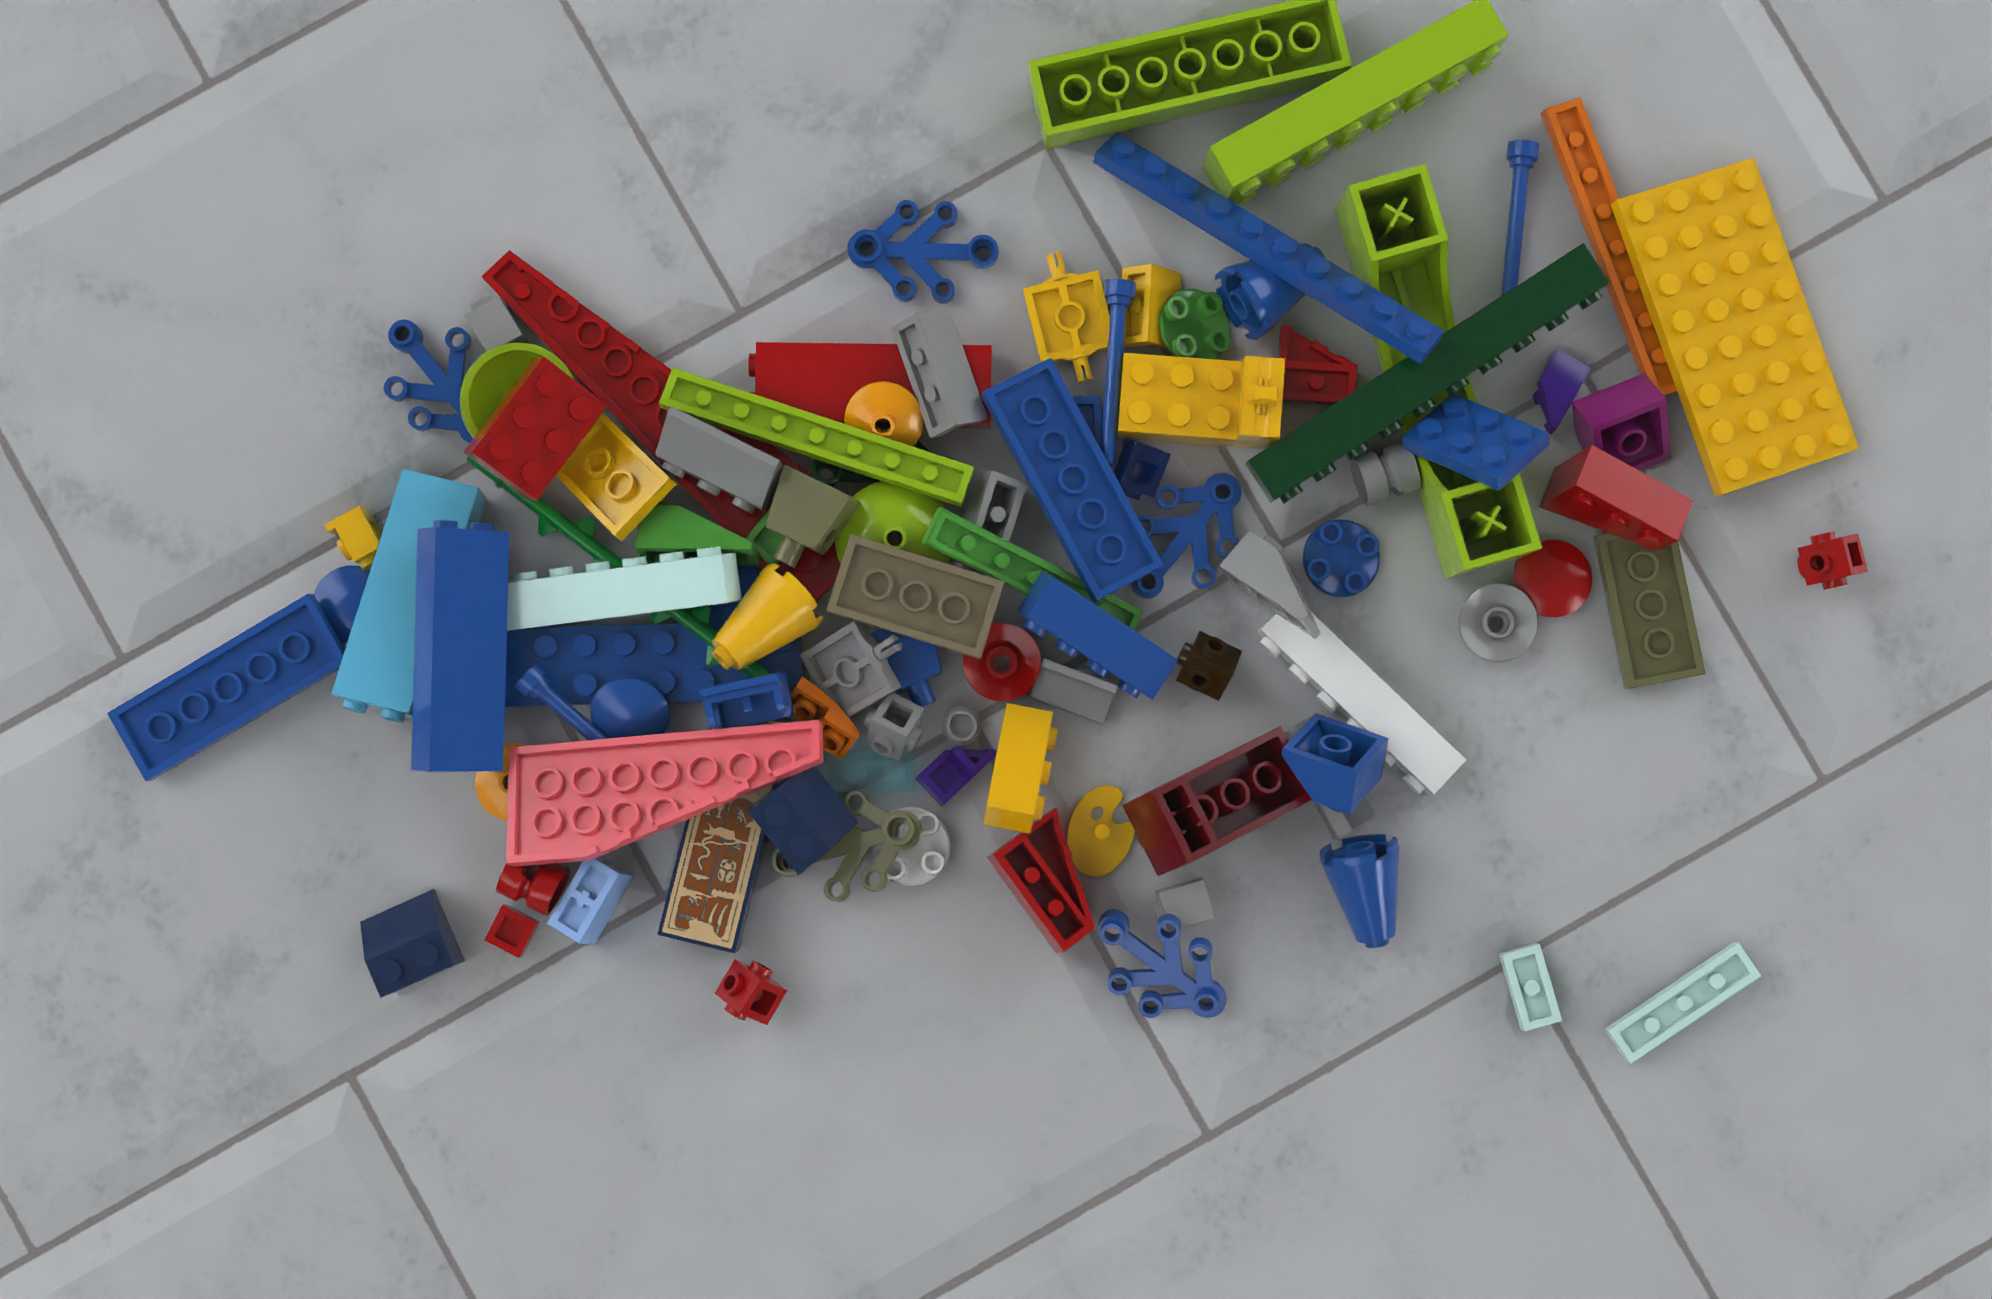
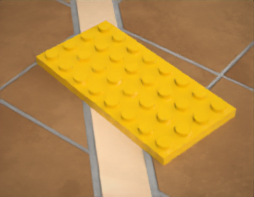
M1754 158L1626 196L1610 204L1715 497L1859 449Z

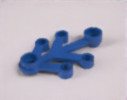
M910 200L901 201L896 206L895 213L875 231L868 229L860 230L850 238L847 247L850 260L860 268H874L893 288V294L900 302L911 301L916 295V286L911 278L902 277L887 258L903 259L931 288L934 300L941 304L948 303L953 299L955 295L954 285L949 279L942 278L925 259L970 261L973 266L980 269H987L993 266L998 259V245L988 235H978L969 244L926 243L942 227H951L955 224L957 209L954 204L948 201L940 202L935 207L934 214L903 242H889L888 240L902 226H912L917 222L919 218L918 207ZM903 208H912L914 210L913 217L910 219L902 218L900 212ZM942 209H950L953 212V216L949 220L940 219L938 214ZM863 245H872L875 248L873 254L870 256L862 255L860 249ZM980 248H986L990 251V256L986 260H980L976 256V251ZM903 283L909 284L912 287L910 294L905 296L897 292L898 286ZM947 285L950 288V293L946 297L937 295L936 288L938 286Z
M410 320L396 321L388 332L390 343L399 351L409 353L434 385L409 383L399 376H392L384 383L385 394L397 402L404 401L405 399L449 403L458 415L433 414L427 408L417 406L409 412L408 422L418 431H428L429 429L458 431L465 441L471 443L473 438L463 422L460 411V390L464 376L466 351L471 346L470 335L459 327H454L446 333L445 343L450 348L446 375L422 345L423 333L421 329ZM404 328L409 329V337L404 341H399L398 332ZM457 334H463V344L457 347L453 346V337ZM478 358L474 359V360L471 362L469 368L471 367V365H472ZM395 383H402L403 391L399 395H393L391 392L392 386ZM425 412L427 414L426 423L420 426L417 425L415 422L416 416L419 413Z
M1217 473L1209 477L1204 486L1176 489L1172 485H1164L1159 488L1155 495V501L1161 509L1170 510L1181 503H1204L1194 515L1152 519L1147 515L1138 516L1140 521H1146L1150 525V531L1147 533L1149 537L1157 534L1179 533L1159 556L1164 566L1148 574L1155 579V587L1153 589H1145L1141 585L1142 578L1132 583V589L1137 596L1143 599L1156 597L1163 589V576L1190 543L1192 544L1194 570L1191 574L1193 585L1199 589H1206L1214 583L1216 574L1209 563L1206 524L1216 513L1220 536L1216 543V552L1221 558L1225 559L1228 554L1224 553L1221 549L1222 541L1231 540L1235 546L1239 543L1238 538L1234 536L1232 509L1239 503L1242 490L1240 483L1235 477L1227 473ZM1219 485L1226 486L1229 490L1228 498H1218L1215 493L1216 487ZM1163 491L1172 492L1175 497L1174 502L1164 504L1160 499V494ZM1199 570L1208 571L1210 574L1209 583L1201 584L1197 581L1196 574Z
M1111 909L1105 911L1100 916L1097 926L1099 938L1108 945L1119 944L1152 968L1141 970H1127L1122 967L1114 968L1109 973L1107 986L1112 993L1123 995L1131 987L1171 984L1183 991L1159 994L1157 991L1148 990L1142 993L1139 1000V1011L1148 1018L1157 1017L1162 1010L1190 1008L1194 1014L1205 1018L1215 1017L1224 1010L1227 996L1223 987L1217 981L1212 980L1210 960L1213 948L1208 939L1197 937L1189 943L1188 958L1195 964V980L1183 971L1179 943L1181 921L1177 916L1165 914L1157 922L1156 933L1163 940L1165 957L1129 931L1130 920L1124 912ZM1165 924H1171L1176 929L1174 931L1168 932L1165 931L1162 928V926ZM1116 928L1120 933L1111 934L1106 929ZM1201 947L1204 948L1207 951V953L1203 955H1198L1193 950L1195 948ZM1123 978L1126 983L1120 985L1115 983L1113 979ZM1208 997L1212 999L1213 1002L1205 1003L1200 1001V999ZM1154 1001L1157 1003V1006L1148 1007L1145 1005V1002Z

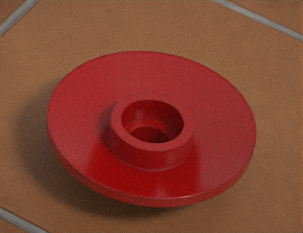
M1008 623L991 624L981 660L963 654V671L969 685L979 695L993 701H1011L1023 696L1033 687L1041 669L1040 651L1035 640L1024 629ZM998 656L1008 658L1009 667L1006 670H998L994 666V660Z

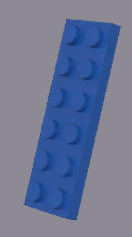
M1051 358L982 392L981 398L1093 603L1164 566Z
M306 594L107 714L144 780L152 781L338 671L345 648L314 594Z

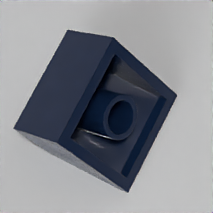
M815 767L784 779L746 809L798 875L830 851L858 823Z
M434 889L360 922L364 960L380 998L400 991L465 961Z

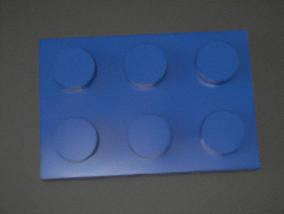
M1456 394L1448 396L1402 436L1403 448L1496 490L1504 487L1550 445L1549 432Z

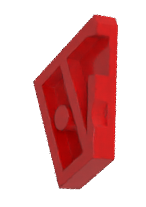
M1281 324L1279 329L1278 358H1285L1282 401L1334 405L1356 391L1357 364L1343 356H1336L1326 346L1315 340L1312 342L1298 334L1288 324Z

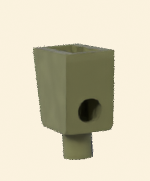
M784 465L766 521L767 528L783 536L773 558L795 568L805 547L820 555H824L858 509L860 503L850 495Z

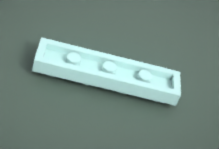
M1733 942L1604 1030L1624 1060L1632 1064L1761 977L1740 943Z

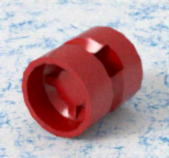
M506 863L499 877L496 892L514 901L524 898L526 899L527 907L547 916L557 904L566 886L570 869L558 863L511 867Z

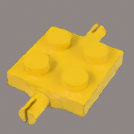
M1055 252L1058 267H1056L1053 253L1046 255L1051 277L1042 284L1023 288V295L1040 363L1049 358L1054 363L1059 361L1073 362L1077 383L1081 384L1085 381L1082 368L1086 382L1094 380V378L1092 377L1088 358L1096 352L1108 350L1110 314L1106 298H1104L1100 274L1098 270L1083 274L1066 273L1062 252Z

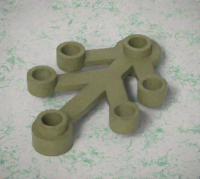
M860 791L848 793L844 799V805L856 816L864 815L881 828L865 832L854 826L830 851L814 862L817 863L846 855L834 877L825 883V896L835 902L846 900L851 891L849 883L870 848L883 845L873 866L867 868L862 873L861 883L869 891L879 892L883 890L888 882L886 873L899 851L911 849L920 840L922 827L919 819L914 814L903 810L889 814L871 803L866 794ZM860 796L863 800L862 807L858 810H853L852 800ZM902 824H907L909 828L907 836L899 838L897 835L898 827ZM776 849L772 856L774 870L783 876H798L793 868H788L787 860ZM877 872L880 875V881L878 885L872 887L869 884V877L872 873ZM840 882L843 891L839 896L834 897L832 887L835 883Z

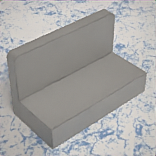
M1044 659L1030 698L1104 724L1118 686Z

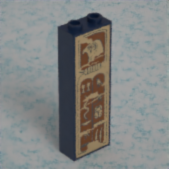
M786 717L749 726L789 723L794 721L787 720ZM781 781L685 821L657 935L734 954L739 951L767 840V835L746 809Z

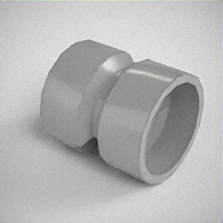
M1403 442L1384 448L1381 456L1371 452L1351 460V471L1355 486L1366 507L1388 500L1390 492L1401 496L1421 488L1420 474L1415 457L1412 452L1403 448Z

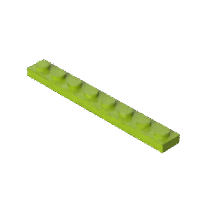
M672 367L659 402L662 409L669 411L672 406L704 423L961 507L974 471L973 466Z

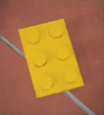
M603 412L556 474V477L620 541H623L677 485Z

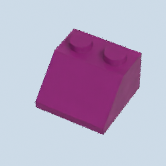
M1644 373L1572 402L1575 433L1582 450L1590 445H1594L1639 471L1671 458L1667 400Z

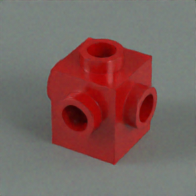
M1834 531L1811 536V545L1797 548L1799 553L1797 559L1798 570L1801 576L1805 578L1807 586L1822 583L1823 590L1848 585L1847 576L1868 572L1859 534L1836 538Z
M734 959L715 994L727 1003L724 1009L734 1017L743 1021L748 1017L768 1025L787 990L770 978L773 971L755 960H752L751 964L748 965Z

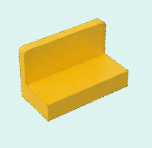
M1154 264L1122 268V279L1136 282L1135 300H1131V307L1126 309L1124 347L1155 345L1168 349L1160 334L1159 316L1166 300L1174 293L1181 291V273Z

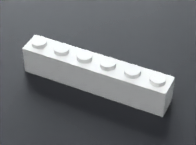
M1274 613L1257 631L1263 638L1259 642L1260 645L1274 658L1281 655L1291 665L1288 668L1290 674L1303 685H1306L1308 682L1320 692L1316 698L1331 712L1334 713L1338 709L1348 719L1346 724L1389 738L1385 764L1389 767L1393 764L1397 765L1405 773L1402 780L1414 792L1420 794L1424 791L1426 794H1435L1463 765L1466 759L1313 613V618L1321 633L1316 639Z

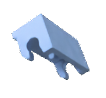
M597 857L589 861H583L547 924L579 944L595 945L634 876L626 871L610 866V862Z

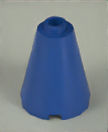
M1303 243L1304 246L1325 258L1318 247H1312L1310 244ZM1252 260L1227 266L1215 275V280L1221 279L1222 286L1217 288L1216 292L1223 301V308L1229 320L1236 328L1243 325L1250 331L1244 336L1253 340L1264 336L1306 295Z
M1364 834L1342 839L1343 847L1332 850L1331 843L1324 846L1319 851L1321 864L1356 941L1365 943L1367 948H1378L1387 945L1389 939L1396 934L1399 869L1397 837L1393 836L1391 841L1388 842L1385 834Z

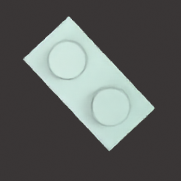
M1534 943L1499 953L1520 1029L1525 1032L1562 1021L1540 944Z

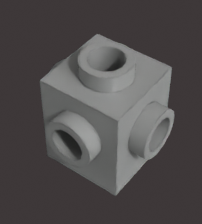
M894 692L886 695L880 706L874 705L866 717L864 726L869 729L865 744L871 746L875 752L882 756H890L900 761L906 749L913 751L921 739L924 730L918 727L924 708Z

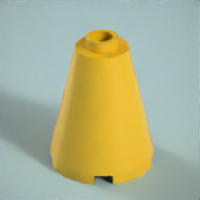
M769 563L761 571L712 640L715 648L712 651V655L727 670L732 667L739 671L816 629L823 621L822 614L815 617L813 610L818 605L807 589L791 573L787 572L781 576L774 570L779 567L775 563Z

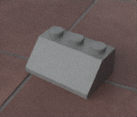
M672 406L667 413L655 456L664 462L661 469L680 479H683L685 473L698 479L699 481L696 486L718 497L720 491L734 497L731 504L750 514H753L755 509L766 513L775 495L783 469L780 460Z

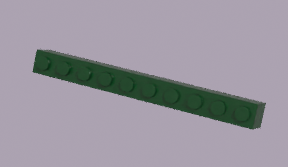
M1582 243L1443 333L1440 342L1421 364L1406 357L1249 459L1245 464L1270 503L1280 498L1282 503L1285 504L1303 492L1300 484L1312 476L1316 482H1319L1337 470L1333 463L1346 455L1349 461L1367 451L1370 447L1366 441L1377 434H1380L1382 439L1387 438L1403 427L1399 421L1403 417L1413 412L1417 418L1436 406L1433 398L1446 391L1450 397L1470 384L1466 377L1479 369L1482 375L1503 362L1499 355L1508 349L1513 348L1515 353H1518L1536 341L1533 333L1546 326L1550 332L1569 320L1570 318L1566 312L1579 304L1581 309L1584 310L1603 297L1600 290L1610 283L1585 244Z

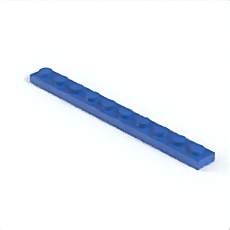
M1116 132L1095 151L1094 164L1417 363L1421 364L1440 342L1444 330L1119 132Z

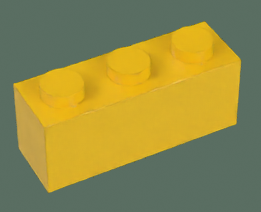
M1006 703L983 825L1030 834L1033 819H1042L1046 797L1038 795L1040 784L1048 785L1052 762L1044 761L1046 750L1054 751L1058 728L1051 727L1052 711Z

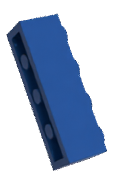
M1043 571L1017 609L1018 613L1027 618L1023 624L1025 627L1042 638L1049 632L1059 639L1055 644L1057 648L1073 658L1078 653H1081L1090 659L1086 665L1088 668L1105 679L1109 673L1113 674L1121 680L1117 686L1136 699L1142 693L1153 700L1178 662L1177 658L1055 577Z

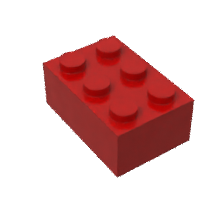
M546 357L534 358L464 450V453L526 500L537 501L607 405Z

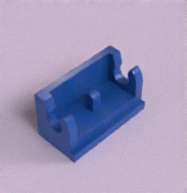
M774 673L699 689L710 729L744 727L795 716L786 673Z

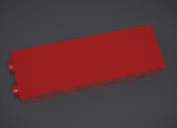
M756 342V353H749V377H755V392L749 393L845 424V411L849 400L860 388L870 383L879 381L893 382L905 387L915 396L897 344ZM962 345L977 389L981 395L983 391L991 388L992 345ZM982 398L987 419L979 423L963 425L956 429H991V414ZM887 419L876 421L878 428H890L891 426ZM923 419V428H926V425H925V422H924V419Z

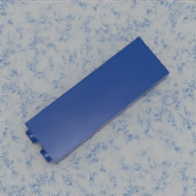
M433 520V527L417 529L411 770L424 772L503 771L509 532L494 531L493 523H470V529H458V521Z

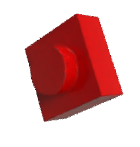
M503 904L484 941L521 958L540 921L507 904Z

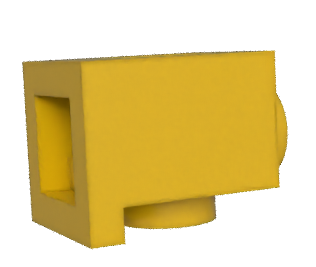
M358 505L326 523L324 526L328 532L340 536L336 543L343 556L348 561L353 560V562L358 563L362 570L366 571L372 567L382 532L370 510Z

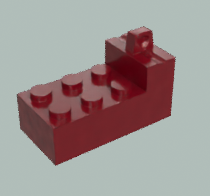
M1281 726L1122 805L1136 832L1135 835L1141 847L1144 848L1157 876L1188 865L1312 800L1282 757V748L1289 741Z

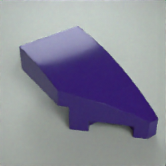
M1558 348L1550 356L1536 383L1538 389L1532 395L1535 405L1540 404L1547 420L1544 427L1546 432H1549L1551 435L1558 428L1591 368Z
M953 747L951 750H944L915 779L942 807L997 755V751L995 749H964V747Z

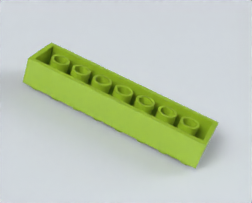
M1290 0L1028 61V79L1045 149L1116 132L1318 87L1351 69L1352 63L1336 0Z
M1474 0L1209 146L1202 169L1217 193L1239 206L1244 205L1258 195L1256 190L1267 184L1271 188L1282 184L1291 177L1290 171L1303 165L1304 169L1313 167L1325 158L1323 153L1334 147H1337L1338 151L1343 150L1359 139L1357 134L1368 128L1375 132L1388 125L1392 121L1391 116L1404 110L1405 114L1416 110L1426 102L1424 97L1435 91L1439 95L1447 93L1460 83L1459 78L1468 73H1471L1472 77L1483 73L1493 65L1492 59L1501 54L1500 48L1509 34L1489 0Z

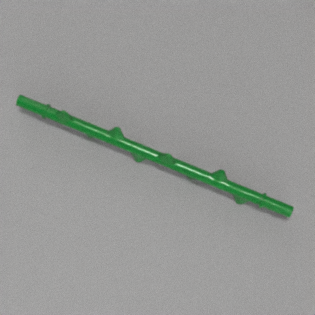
M468 456L467 461L493 480L496 487L503 488L539 515V535L545 537L558 530L593 557V563L609 561L610 569L623 567L621 558L594 539L597 520L592 516L573 523L541 497L537 501L526 500ZM709 605L698 606L690 610L682 608L652 612L651 620L657 624L672 617L708 645L706 664L710 667L719 665L712 655V651L715 649L712 640L718 632L709 626L711 612ZM757 662L738 671H743L751 678L771 674Z

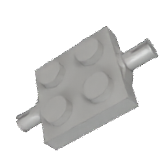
M853 621L800 654L802 661L809 671L811 683L826 693L848 717L853 716L901 687L888 664L887 657L902 649V642L889 648L891 644L899 640L896 635H891L878 644L864 623Z

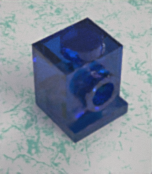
M1124 437L1122 442L1124 446L1114 470L1117 480L1127 497L1138 501L1142 494L1155 498L1171 454ZM1138 463L1140 467L1139 473L1136 476H1131L1135 464Z

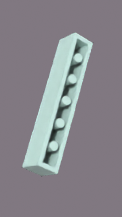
M721 546L697 549L698 558L684 559L682 551L659 554L660 563L647 564L646 556L622 559L623 567L610 569L609 561L585 564V573L574 574L573 566L549 569L550 577L537 579L536 571L513 574L514 582L508 583L507 631L739 601L742 597L736 554H722Z

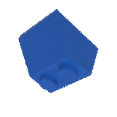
M1315 713L1282 748V757L1313 802L1327 806L1333 811L1351 815L1382 778L1389 738Z

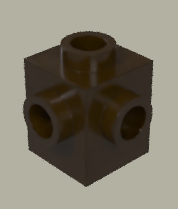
M1199 631L1193 644L1185 642L1177 657V664L1182 667L1176 681L1219 701L1234 675L1242 650L1223 642L1217 637H1212Z

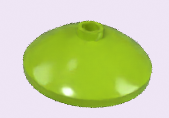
M508 343L494 347L482 354L468 369L460 390V411L469 434L474 439L534 358L546 357L574 379L567 366L552 352L529 343Z
M883 481L869 485L853 496L860 505L835 540L840 564L850 534L891 546L887 541V535L891 531H898L903 538L900 545L891 547L946 564L949 563V557L921 543L937 508H944L939 500Z

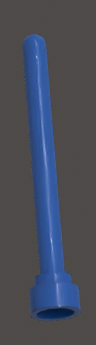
M1513 140L1508 142L1506 159L1510 161V167L1513 168L1501 296L1518 286L1529 169L1533 168L1534 162L1538 161L1539 143L1535 141Z
M1108 279L1105 281L1104 298L1108 299L1107 305L1111 306L1100 448L1110 467H1113L1115 464L1126 309L1131 307V300H1135L1136 282L1126 279Z
M536 663L514 685L525 697L529 694L534 699L536 697L540 698L586 740L608 739L603 732L548 685L551 681L545 677L547 673Z

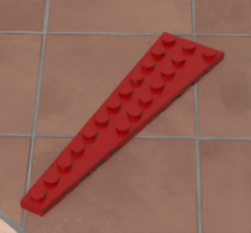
M512 251L506 252L481 277L663 465L664 462L656 457L655 453L668 410L660 408L659 402L671 369L655 359L631 339L624 336L604 319L586 308L566 291L559 288L550 279ZM710 425L780 460L783 467L787 465L811 477L810 472L773 445ZM686 473L683 479L672 475L723 528L743 538H746L771 508L773 502L772 499L766 513L755 509L754 513L750 514L731 504L734 497L720 491L718 497L697 487L696 485L699 480ZM835 541L824 555H820L805 547L795 568L779 561L777 564L779 567L774 571L781 576L787 572L791 573L807 589L817 603L834 586L841 564L837 556ZM760 557V567L764 569L768 563Z

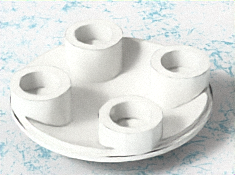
M918 807L900 808L890 814L900 810L914 814L921 823L922 834L914 847L899 851L886 875L888 879L901 885H921L934 879L945 867L950 854L949 834L942 821L930 811ZM902 824L897 829L899 838L906 837L909 832L907 824ZM883 845L872 847L874 861H876Z

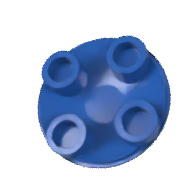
M1337 519L1325 522L1310 534L1304 545L1303 567L1310 582L1327 595L1349 597L1361 593L1372 583L1378 572L1380 563L1378 539L1366 528L1354 521Z
M349 565L334 569L322 578L314 592V596L342 643L348 642L370 573L369 569L363 571L361 566Z
M639 677L637 679L619 678L606 683L596 690L590 708L592 724L608 738L664 734L670 718L666 699L656 688L654 681L647 677Z

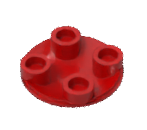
M1561 540L1541 541L1542 549L1520 557L1515 562L1514 585L1528 596L1535 607L1537 615L1545 617L1566 616L1579 609L1588 598L1592 587L1591 567L1584 554L1572 544Z

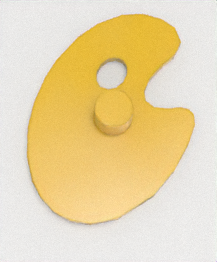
M1100 786L1088 792L1079 801L1070 818L1067 843L1072 854L1073 864L1084 875L1101 877L1111 873L1124 860L1130 850L1135 832L1131 822L1116 824L1112 820L1113 812L1123 797L1121 790L1114 786ZM1100 806L1103 809L1102 817L1094 820L1091 817V812L1094 807Z

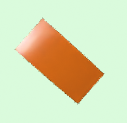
M802 676L790 693L794 717L800 721L819 720L823 726V750L842 760L856 742L860 733L846 713L826 693Z

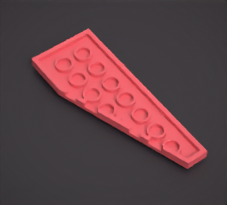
M819 720L509 747L506 863L511 867L589 861L823 763L822 723Z

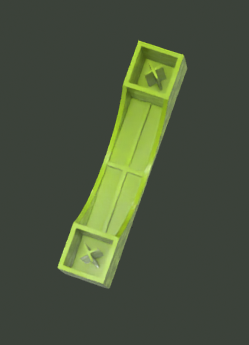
M1426 164L1349 185L1334 211L1353 275L1444 330V333L1456 326L1448 278L1449 239ZM1372 335L1383 372L1408 357ZM1468 375L1466 378L1470 384L1455 394L1478 403ZM1444 391L1434 397L1433 400L1436 406L1416 418L1413 412L1400 419L1399 421L1403 425L1400 428L1401 435L1404 436L1449 396L1447 392ZM1413 453L1421 480V488L1418 490L1445 579L1511 561L1542 549L1520 473L1500 490H1496Z

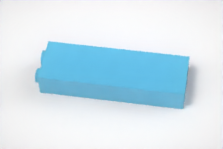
M402 469L331 693L343 701L342 708L363 714L366 713L367 708L381 711V718L398 723H404L405 717L412 719L417 529L433 527V520L458 521V529H470V523H479L487 499L479 487Z

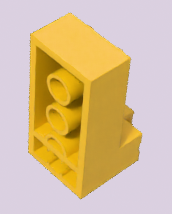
M1124 353L1117 438L1266 449L1280 438L1285 358L1245 356L1242 361Z

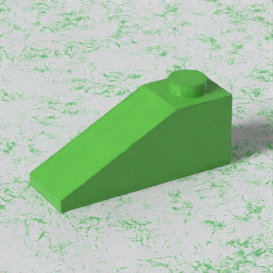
M659 502L638 524L635 549L640 557L646 556V560L651 564L660 563L659 554L683 551L684 559L698 558L697 549L721 546L722 554H736L737 566H760L761 560L751 541L670 502Z

